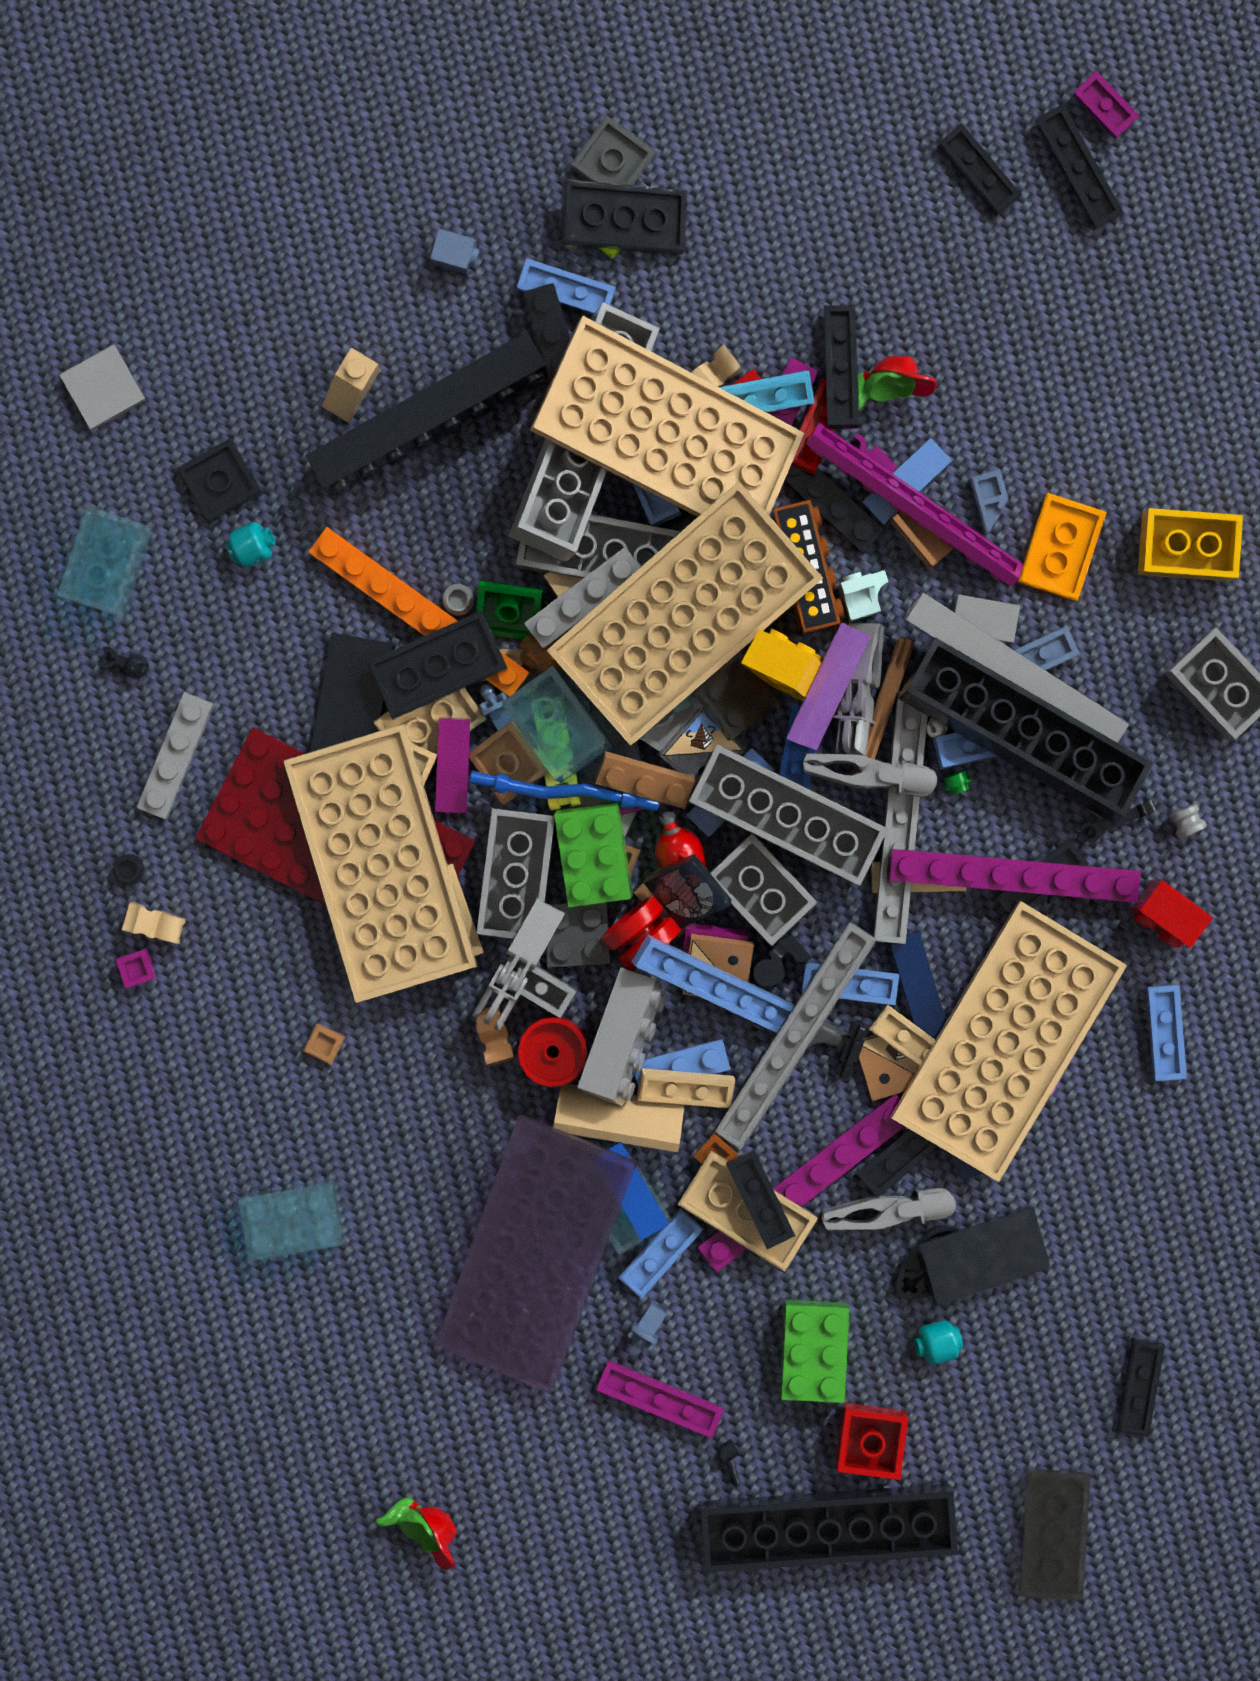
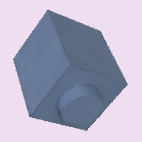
M439 229L430 260L434 266L468 275L470 267L476 268L480 250L476 249L477 245L474 238Z

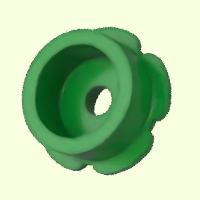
M965 769L951 773L942 778L945 785L943 790H950L952 795L964 792L969 789L968 783L972 781V777H968Z

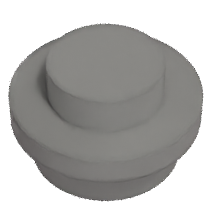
M454 584L445 590L443 605L449 613L461 616L468 613L473 607L474 596L467 586Z

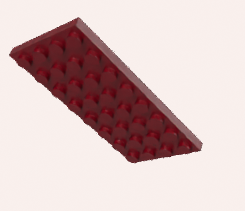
M252 727L196 839L326 905L284 764L285 760L304 755L305 753ZM434 820L447 865H454L458 877L476 841Z

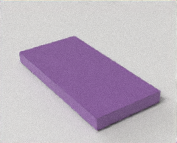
M844 623L840 624L789 730L787 739L815 750L818 749L871 638L870 635Z

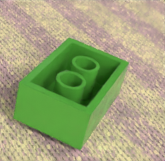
M607 802L557 810L554 817L568 908L631 899L633 889L619 804Z
M784 1299L780 1396L782 1400L845 1403L850 1309L847 1302Z

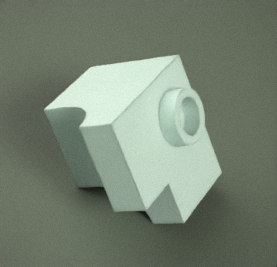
M885 570L864 576L861 575V572L843 577L844 582L840 583L838 591L849 623L878 614L881 611L878 602V592L881 587L888 583Z

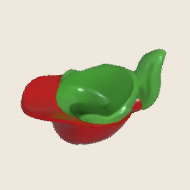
M896 355L886 357L879 361L872 371L858 374L859 410L862 409L868 398L875 401H888L897 397L907 399L911 395L929 396L935 391L937 381L934 378L919 374L916 361L909 356Z
M404 1498L398 1501L383 1517L375 1520L376 1524L385 1527L398 1524L406 1536L419 1542L425 1552L432 1553L435 1562L440 1568L448 1570L455 1566L448 1546L454 1540L457 1530L450 1519V1515L440 1508L432 1506L422 1507L413 1499Z

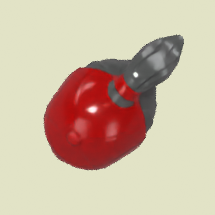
M662 810L658 816V822L664 826V829L659 835L655 849L660 869L692 854H695L706 867L704 850L699 837L691 830L677 825L674 812Z

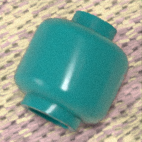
M252 522L233 530L230 533L229 541L226 542V548L231 560L235 564L249 568L271 558L275 538L269 528L264 529L261 524Z
M947 1320L922 1326L919 1329V1338L914 1339L917 1355L924 1357L930 1365L955 1360L959 1355V1350L963 1349V1341L956 1325L952 1326Z

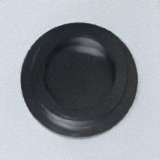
M124 854L115 861L113 873L120 883L134 885L143 878L145 865L140 857L134 854Z

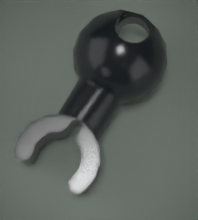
M103 647V651L109 652L116 661H110L107 664L99 662L98 665L104 669H113L115 667L125 669L128 676L133 679L142 678L149 671V663L144 656L134 654L130 657L119 655L113 648ZM143 665L146 666V670L144 672L141 671Z

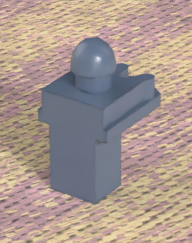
M483 684L480 688V694L486 702L481 703L479 707L485 717L490 716L496 729L500 730L513 720L507 709L510 703L504 692L496 695L495 688L491 684Z
M650 1302L639 1322L633 1321L627 1336L632 1338V1341L628 1342L626 1349L630 1356L640 1354L643 1345L651 1351L658 1341L655 1332L666 1317L667 1312Z

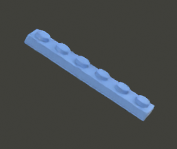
M650 935L646 936L632 960L635 967L776 1033H779L796 1006Z

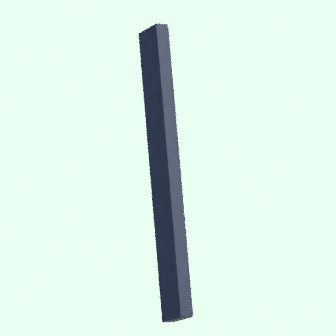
M916 931L906 934V944H889L913 1023L936 1040L946 1023V1018L920 933ZM954 1156L961 1180L984 1174Z

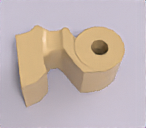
M724 344L714 353L715 357L712 362L701 364L691 373L717 387H722L725 381L734 378L741 372L743 368Z
M132 901L129 903L122 930L134 934L141 933L149 938H158L180 944V934L186 919L160 910L148 911L144 905Z

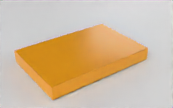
M1046 493L1017 583L1077 602L1107 512Z

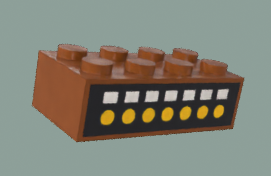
M811 500L774 508L770 517L823 577L822 580L792 605L799 636L803 637L837 628L841 624L840 620L844 617V610L841 600L834 598L833 589L837 586L833 568L827 569L825 559L829 556L826 538L819 537L818 529L822 522L818 507H812Z

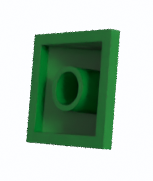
M479 581L476 613L481 610L483 611L494 636L536 642L537 640L524 623L541 611L543 591Z

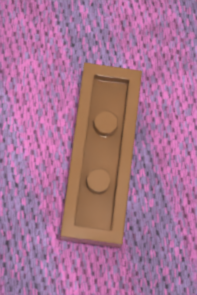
M605 751L595 776V784L685 809L695 785V776Z

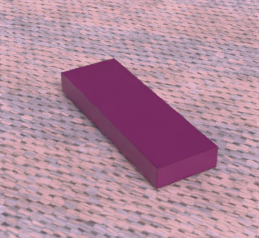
M439 717L435 812L467 813L470 743L469 718Z

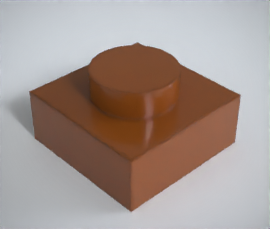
M713 1132L693 1157L703 1164L710 1151L715 1152L727 1161L734 1159L738 1153Z

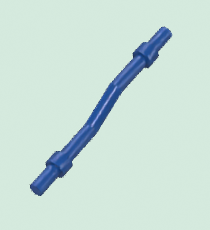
M471 771L469 783L493 788V792L506 794L508 791L540 799L586 796L618 803L619 807L632 810L633 807L656 812L660 803L623 791L586 783L540 786L509 779V775L497 773L494 776Z

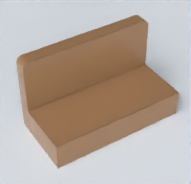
M903 511L896 514L889 521L928 569L932 568L954 549L944 544L939 536L931 530L918 526L914 519Z

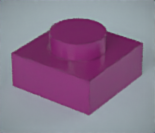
M147 949L116 959L125 989L157 979Z

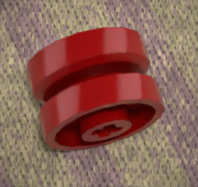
M654 895L647 897L632 908L600 937L610 951H616L630 943L620 953L618 958L626 970L634 971L638 968L635 967L632 960L647 935L668 944L681 931V928L671 916L664 917L652 925L663 911V906Z
M556 1015L542 1017L531 1023L523 1033L518 1048L519 1062L525 1074L537 1084L548 1087L565 1085L576 1079L585 1066L588 1055L586 1037L580 1027L568 1018H559ZM549 1046H556L559 1049L558 1056L553 1057L551 1054H547Z

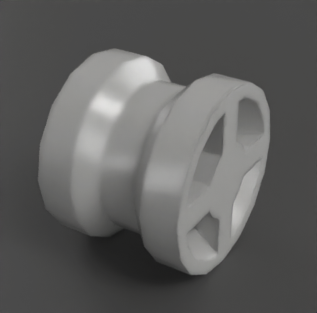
M1197 803L1168 816L1170 822L1175 823L1177 827L1176 835L1178 839L1207 827L1205 820L1201 819L1198 814L1199 806Z

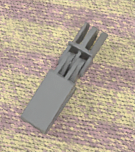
M849 623L848 626L870 635L871 638L839 703L838 715L833 717L839 720L835 752L836 754L866 755L870 724H876V722L872 721L874 700L871 697V688H878L880 686L884 627L880 623Z
M806 754L803 761V772L805 774L853 788L885 789L893 786L898 787L897 795L904 794L924 797L928 796L937 784V776L934 770L922 765L905 763L906 761L902 762L901 768H895L890 763L874 760L865 755ZM816 763L820 766H812L810 764ZM848 764L854 766L861 773L853 776L842 775L824 766Z
M539 898L536 899L506 953L510 956L505 966L500 964L472 1014L473 1017L478 1019L492 992H495L498 995L483 1022L489 1025L503 998H506L509 1002L494 1027L498 1031L501 1030L528 981V978L525 976L529 968L535 969L564 917V912L550 906ZM519 961L522 964L516 973L513 969ZM496 982L500 984L501 986H503V989L501 990L493 986L494 983ZM509 989L513 993H516L515 996L513 997L510 994L506 993V990Z
M943 1188L915 1189L916 1197L885 1195L877 1197L874 1195L822 1210L821 1219L826 1230L885 1229L918 1216L919 1221L925 1224L924 1221L944 1219L952 1215L956 1209V1202L950 1192ZM873 1208L881 1211L868 1219L844 1218L848 1214L861 1209Z

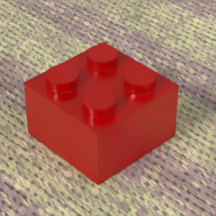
M1150 880L1138 896V902H1134L1129 908L1135 914L1133 917L1135 922L1147 930L1149 928L1151 930L1156 929L1160 932L1158 938L1171 948L1175 947L1177 949H1180V947L1191 948L1213 919L1212 916L1163 880Z
M843 1403L835 1457L837 1472L900 1480L909 1418L906 1411Z

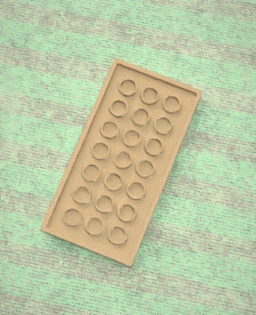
M582 316L576 325L530 428V431L697 517L738 481H740L766 513L770 515L804 435V432L585 316Z
M738 481L547 651L631 746L752 641L759 629L763 631L822 580L823 577Z
M406 725L395 726L285 760V768L355 1002L365 1001L477 967L478 965Z
M1018 901L890 1118L999 1182L1127 965L1025 903Z

